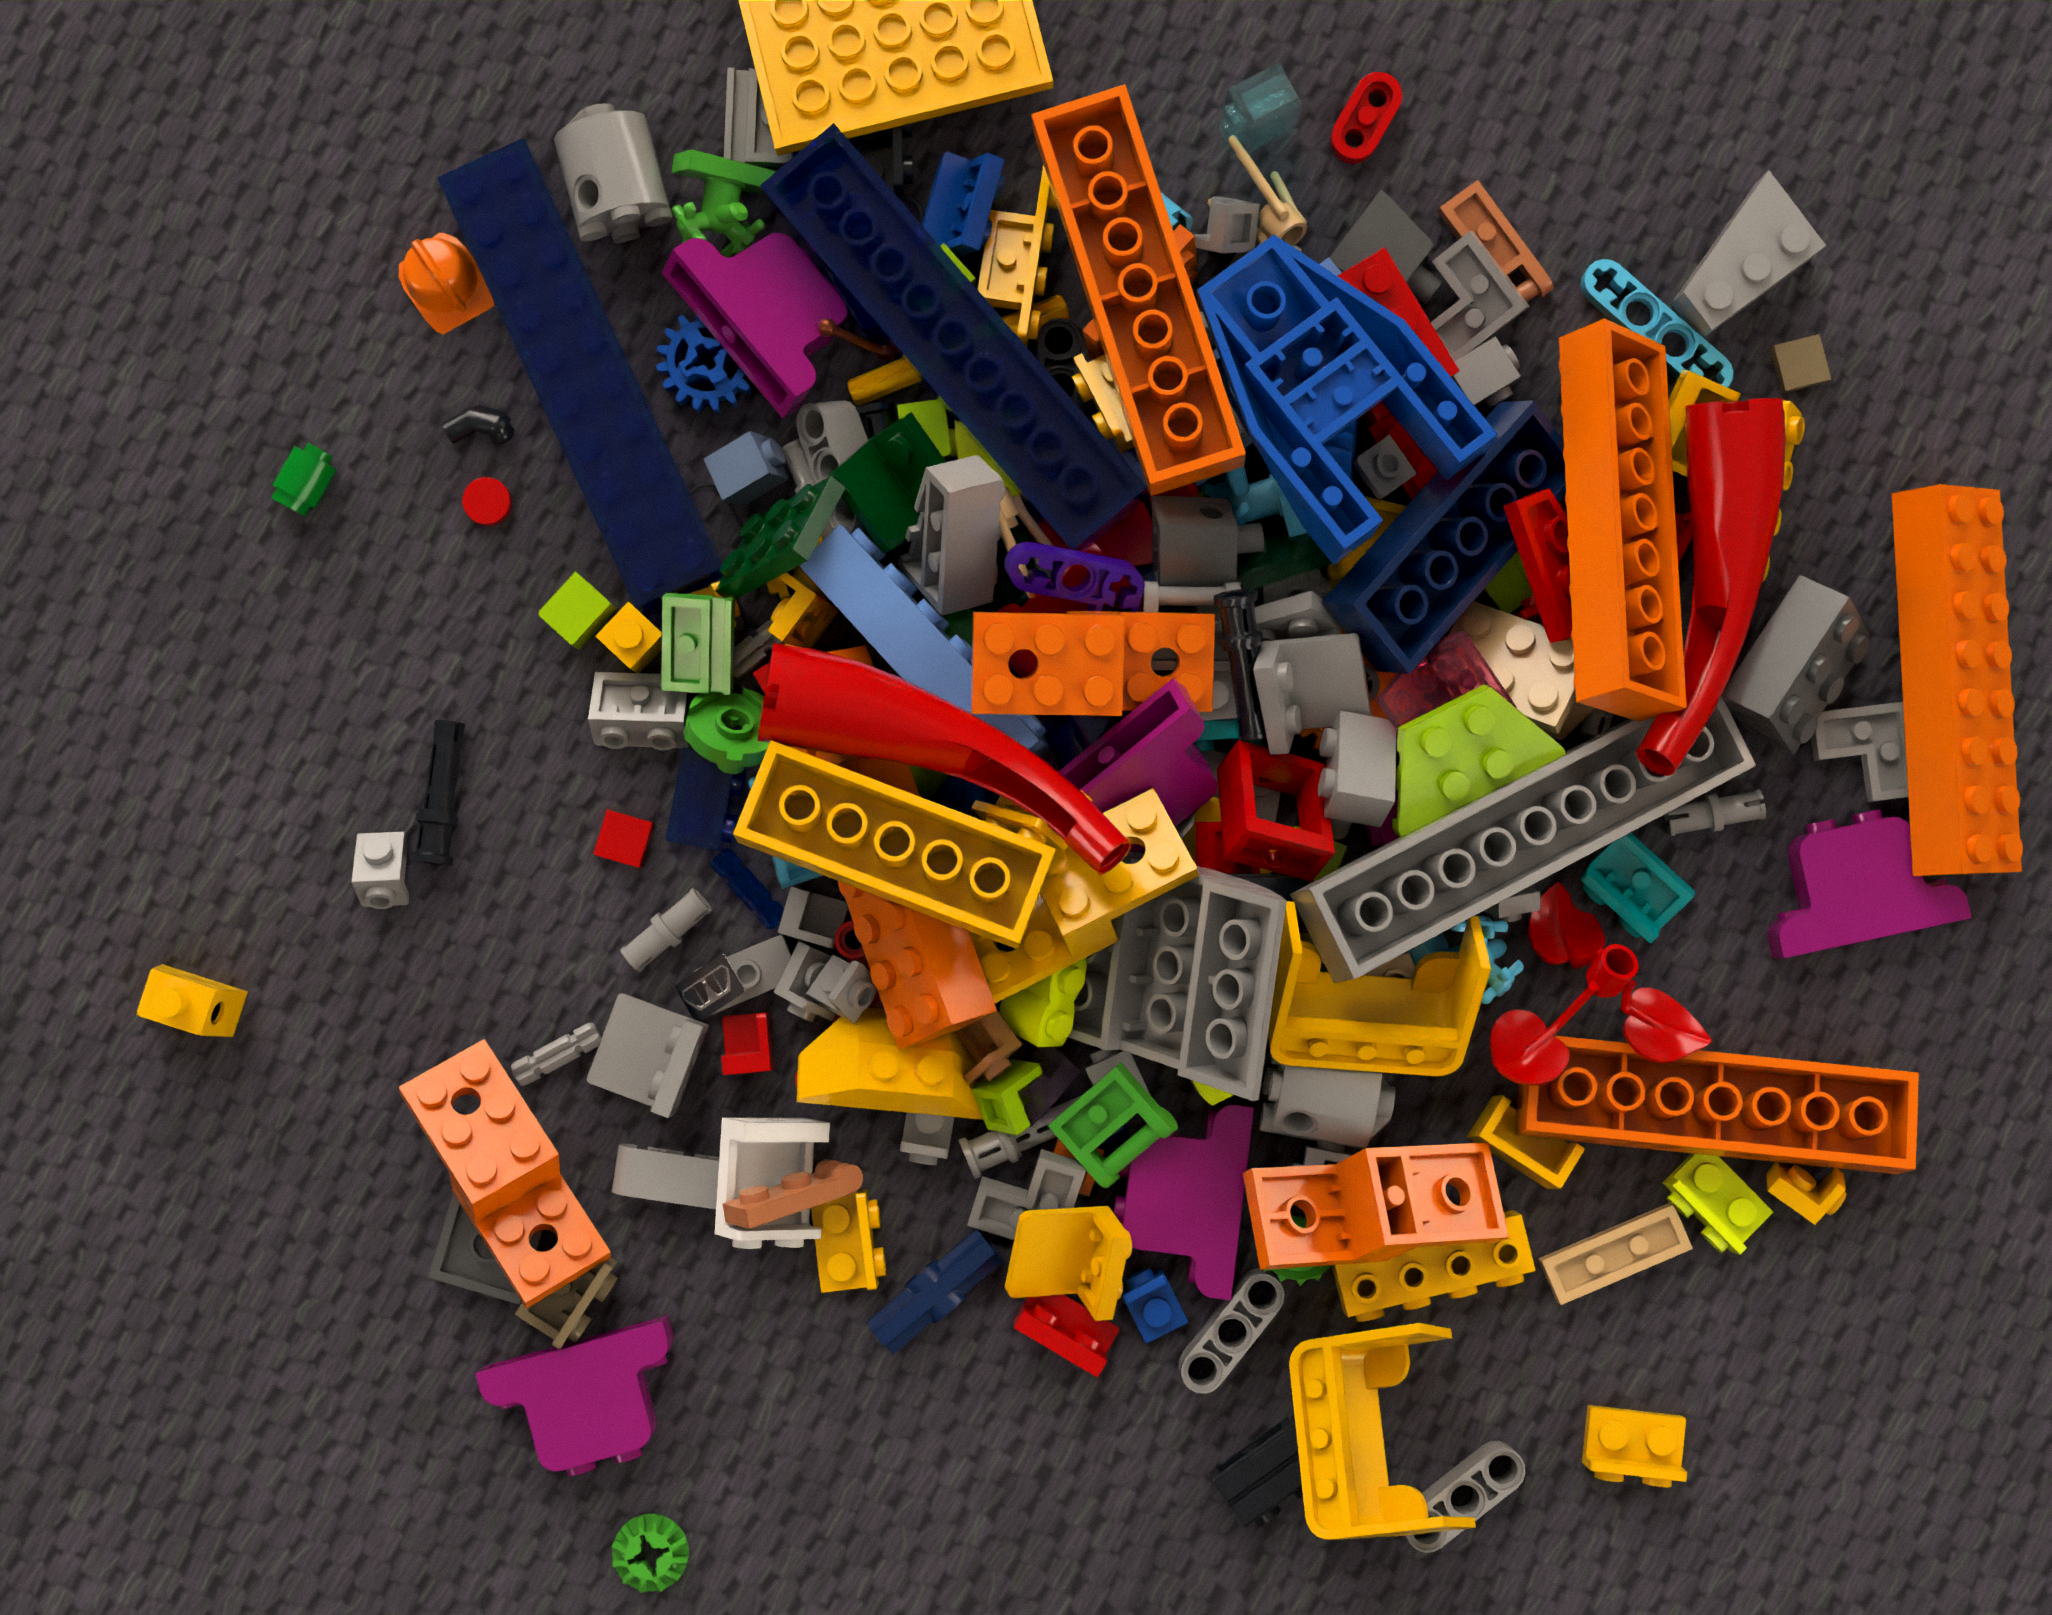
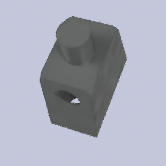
M1382 190L1378 192L1329 257L1337 268L1344 272L1385 247L1414 296L1424 304L1428 303L1443 282L1421 265L1432 250L1433 242Z
M1152 496V572L1155 581L1158 582V586H1221L1224 582H1233L1237 578V554L1264 551V534L1261 523L1237 525L1230 501L1225 498Z

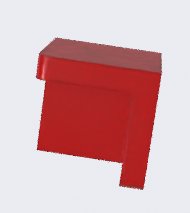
M770 1012L725 1016L722 1020L725 1055L721 1056L723 1075L763 1072L775 1069Z

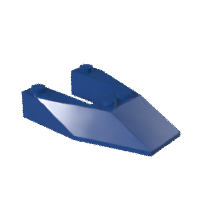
M1272 235L1197 289V298L1249 436L1303 528L1333 565L1370 539L1383 519L1329 454L1323 444L1382 401L1447 481L1482 455L1498 435L1404 319L1276 235Z

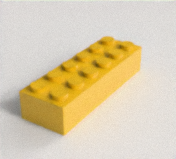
M772 740L769 743L733 832L738 843L1015 949H1018L1056 850L1048 845Z

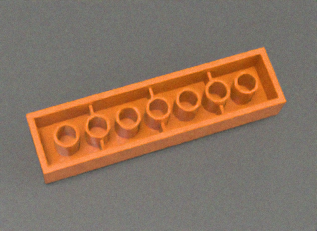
M1120 85L1031 114L1033 132L1150 496L1244 467L1246 452L1126 85Z
M1604 318L1559 337L1561 414L1563 417L1564 438L1563 459L1565 462L1566 480L1565 503L1567 506L1568 523L1567 548L1570 565L1569 593L1572 608L1571 638L1574 650L1575 671L1573 683L1576 702L1640 722L1654 718L1661 713H1672L1687 708L1666 348L1658 342Z
M1938 484L1892 493L1913 876L2022 872L2021 857L2023 854V844L2020 838L2018 812L2020 795L2017 790L2016 777L2018 751L2014 741L2013 712L2015 701L2011 690L2010 664L2012 661V651L2009 646L2007 617L2009 614V603L2006 598L2005 585L2007 559L2003 549L2002 520L2004 509L2001 503L2000 490Z
M866 645L827 652L874 667ZM791 747L920 797L909 765ZM838 881L839 890L845 897L854 922L855 935L865 953L872 983L878 990L887 1016V1025L890 1032L894 1035L898 1050L943 1037L997 1011L968 930Z
M1555 1036L1569 1050L1570 1057L1564 1071L1556 1079L1546 1084L1534 1086L1518 1084L1515 1136L1888 1174H1900L1916 1170L1918 1072L1702 1050L1694 1052L1678 1061L1662 1064L1654 1063L1641 1057L1628 1043Z

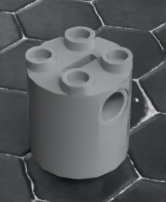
M595 104L580 110L565 127L556 133L554 142L581 241H593L604 236H612L614 243H623L638 239L641 236L639 228L660 226L673 220L649 125L644 114L636 111H615L612 104Z
M1271 1055V1064H1276V1068L1267 1067L1265 1071L1262 1095L1268 1096L1270 1103H1263L1259 1131L1365 1149L1370 1139L1390 1123L1395 1102V1086H1391L1386 1082L1382 1072L1288 1066L1277 1062Z

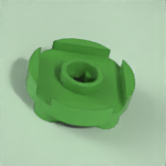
M743 688L742 695L737 693L723 695L720 692L698 694L691 701L683 733L684 739L698 754L713 763H717L718 768L725 773L738 774L745 767L761 764L769 746L767 742L757 741L764 696ZM725 724L731 727L740 725L742 726V730L730 729L726 727Z

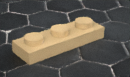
M1667 1203L1538 1259L1557 1303L1563 1305L1693 1249L1674 1204Z

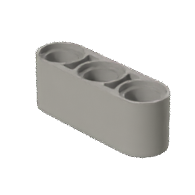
M849 401L808 403L803 405L798 412L797 431L815 484L828 478L834 469L868 441L856 407ZM840 498L828 521L832 530L842 524L852 533L858 527L866 533L864 526L849 505Z
M619 1144L611 1192L628 1197L716 1210L719 1157L695 1154V1157L684 1156V1152L655 1147H648V1150L637 1149L635 1144Z
M1253 1269L1243 1275L1232 1289L1231 1300H1223L1185 1348L1179 1358V1370L1184 1384L1195 1393L1207 1394L1217 1389L1281 1309L1285 1293L1282 1284L1273 1273ZM1267 1281L1273 1285V1295L1268 1302L1255 1304L1249 1300L1248 1292L1255 1282ZM1228 1319H1237L1244 1325L1241 1337L1233 1342H1226L1218 1336L1220 1325ZM1207 1357L1214 1362L1212 1374L1202 1380L1191 1377L1188 1373L1190 1363L1195 1358Z
M1498 1440L1483 1444L1422 1492L1427 1503L1428 1515L1433 1517H1473L1475 1521L1516 1490L1523 1482L1526 1473L1522 1458L1505 1442ZM1499 1455L1509 1456L1511 1462L1509 1470L1502 1476H1491L1489 1474L1490 1462ZM1468 1485L1473 1488L1472 1499L1463 1506L1451 1504L1452 1492L1457 1487ZM1465 1529L1434 1532L1425 1536L1406 1535L1405 1537L1416 1550L1429 1553L1441 1549Z

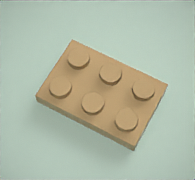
M1473 601L1455 621L1431 667V672L1428 673L1425 680L1433 689L1457 698L1482 685H1487L1493 688L1539 728L1559 734L1576 701L1573 683L1575 671L1572 638L1550 643L1543 625Z

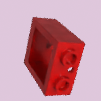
M1238 740L1217 768L1224 859L1312 882L1335 854L1331 818L1324 817L1325 798L1318 796V784L1321 772L1325 768L1324 763L1288 753L1270 755L1269 748ZM1253 785L1296 796L1300 829L1257 818Z

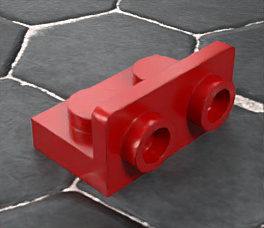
M1067 1295L1027 1297L1014 1319V1329L1097 1378L1108 1361L1106 1353L1119 1332L1118 1326L1109 1320L1095 1321L1086 1306Z

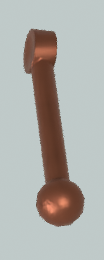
M823 318L818 324V330L823 336L830 337L834 335L875 353L878 359H895V348L893 346L878 345L836 326L835 321L831 318Z

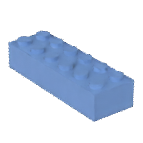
M842 524L837 526L814 548L809 560L799 566L902 679L971 713L972 647L957 634L950 638L945 633L950 623L924 598L918 603L912 597L918 591L917 587L892 563L885 567L880 562L886 554L882 553L877 544L859 527L852 533ZM973 714L1003 731L1037 756L1049 747V744L1041 737L1048 730L1034 715Z

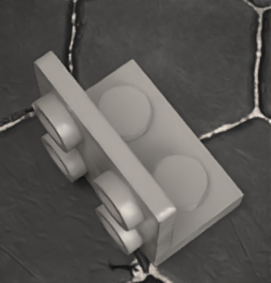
M1356 633L1262 642L1253 671L1270 755L1289 753L1294 735L1300 734L1301 729L1332 727L1340 710L1373 716L1360 640Z
M621 993L615 1001L601 1043L589 1070L587 1082L652 1107L650 1112L670 1118L677 1113L709 1025Z

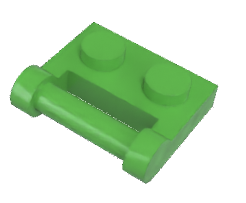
M1121 1062L1048 1125L1093 1179L1104 1188H1109L1120 1177L1119 1172L1160 1137L1166 1139L1178 1129L1177 1122L1172 1114L1155 1102ZM1138 1113L1147 1124L1107 1158L1101 1156L1096 1148Z

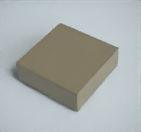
M1820 334L1776 344L1770 348L1781 393L1827 383L1831 380Z

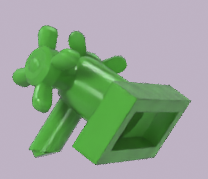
M692 149L674 154L671 173L701 180L704 183L701 212L696 213L693 202L685 204L684 208L681 205H676L671 209L672 215L677 219L679 233L683 237L682 243L692 238L706 240L701 232L709 230L713 233L724 234L732 241L720 252L724 257L731 258L734 253L737 255L750 247L755 241L756 235L765 229V224L761 219H758L752 225L747 221L743 225L738 222L748 217L746 207L740 203L741 193L745 191L764 194L777 191L779 172Z

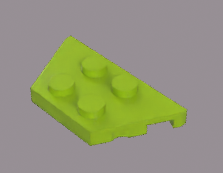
M1482 685L1398 727L1397 752L1399 753L1400 761L1396 768L1395 789L1398 790L1397 818L1392 819L1393 831L1396 835L1403 837L1566 755V752L1559 743L1493 688Z

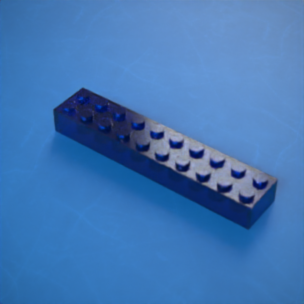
M834 123L760 185L773 208L1017 493L1020 494L1065 549L1081 551L1089 542H1096L1148 498L1147 486Z
M524 138L519 139L437 177L635 607L644 614L662 606V596L665 593L688 594L722 578L724 575L720 572L723 564L722 558L535 155Z

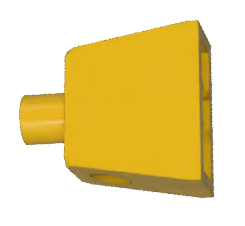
M161 964L152 968L149 973L136 1015L196 1035L233 1037L248 991ZM220 1002L218 1016L213 1021L211 1020L212 1012Z

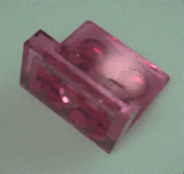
M1465 630L1442 637L1410 674L1398 673L1377 698V703L1397 731L1398 727L1482 685L1493 688L1515 708L1517 707Z

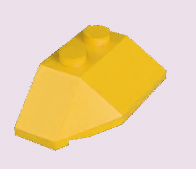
M867 1007L855 1024L840 1017L798 1055L797 1102L983 1120L971 1088L986 1077L983 1076L970 1085L965 1080L964 1076L978 1063L955 1032L898 1050L894 1035L890 1032L887 1025L885 1010Z

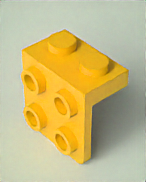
M1109 1206L1025 1211L1018 1218L1005 1290L1012 1298L1077 1294L1095 1321L1113 1320L1117 1300L1121 1298L1123 1292L1122 1277L1126 1259L1130 1257L1132 1252L1131 1236Z

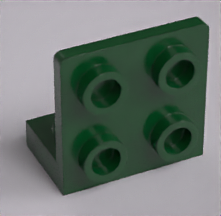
M910 412L872 436L834 469L829 476H832L845 487L841 498L846 501L864 526L868 536L877 544L882 553L886 554L905 538L909 526L917 525L920 513L916 512L914 505L925 468L946 463V460L913 413Z

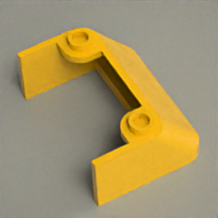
M1286 902L1268 1030L1270 1052L1277 1062L1288 1066L1423 1076L1448 1075L1462 1065L1491 971L1479 916H1473L1468 919L1459 953L1440 951L1424 956L1417 963L1412 979L1362 975L1353 980L1334 983L1329 972H1320L1321 958L1317 948L1309 942L1300 940L1295 902Z
M1414 1323L1305 1340L1299 1343L1292 1351L1289 1369L1305 1519L1309 1529L1317 1537L1328 1540L1406 1536L1476 1528L1475 1518L1439 1516L1429 1518L1426 1500L1419 1490L1408 1485L1389 1486L1378 1389L1396 1386L1406 1378L1410 1368L1408 1345L1452 1339L1450 1328Z

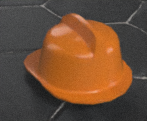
M438 233L433 238H426L422 241L416 239L411 242L412 248L407 252L405 259L399 264V279L411 301L425 321L436 332L445 334L494 307V291L488 278L468 249L456 237L445 233Z

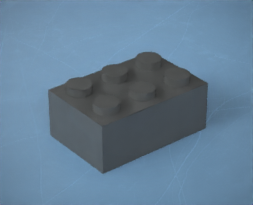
M1798 576L1721 695L1744 730L1792 755L1796 753L1802 743H1806L1811 739L1817 728V719L1827 704L1833 703L1838 698L1843 689L1844 678L1853 664H1858L1862 661L1870 646L1872 636L1850 597L1804 576Z

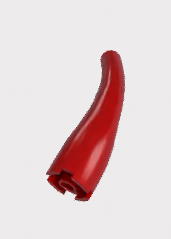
M1758 398L1726 403L1717 401L1686 406L1685 437L1688 493L1693 530L1694 571L1692 609L1683 650L1687 708L1672 713L1658 714L1636 750L1638 760L1646 768L1660 775L1670 776L1676 772L1709 721L1730 679L1751 624L1777 525L1784 484L1786 431L1783 398Z
M773 643L757 741L770 743L772 740L790 747L891 761L935 770L965 779L1012 801L1035 817L1044 820L1048 827L1058 834L1099 875L1111 871L1128 854L1131 848L1129 840L1084 793L1051 765L998 728L925 689L860 661L816 649Z

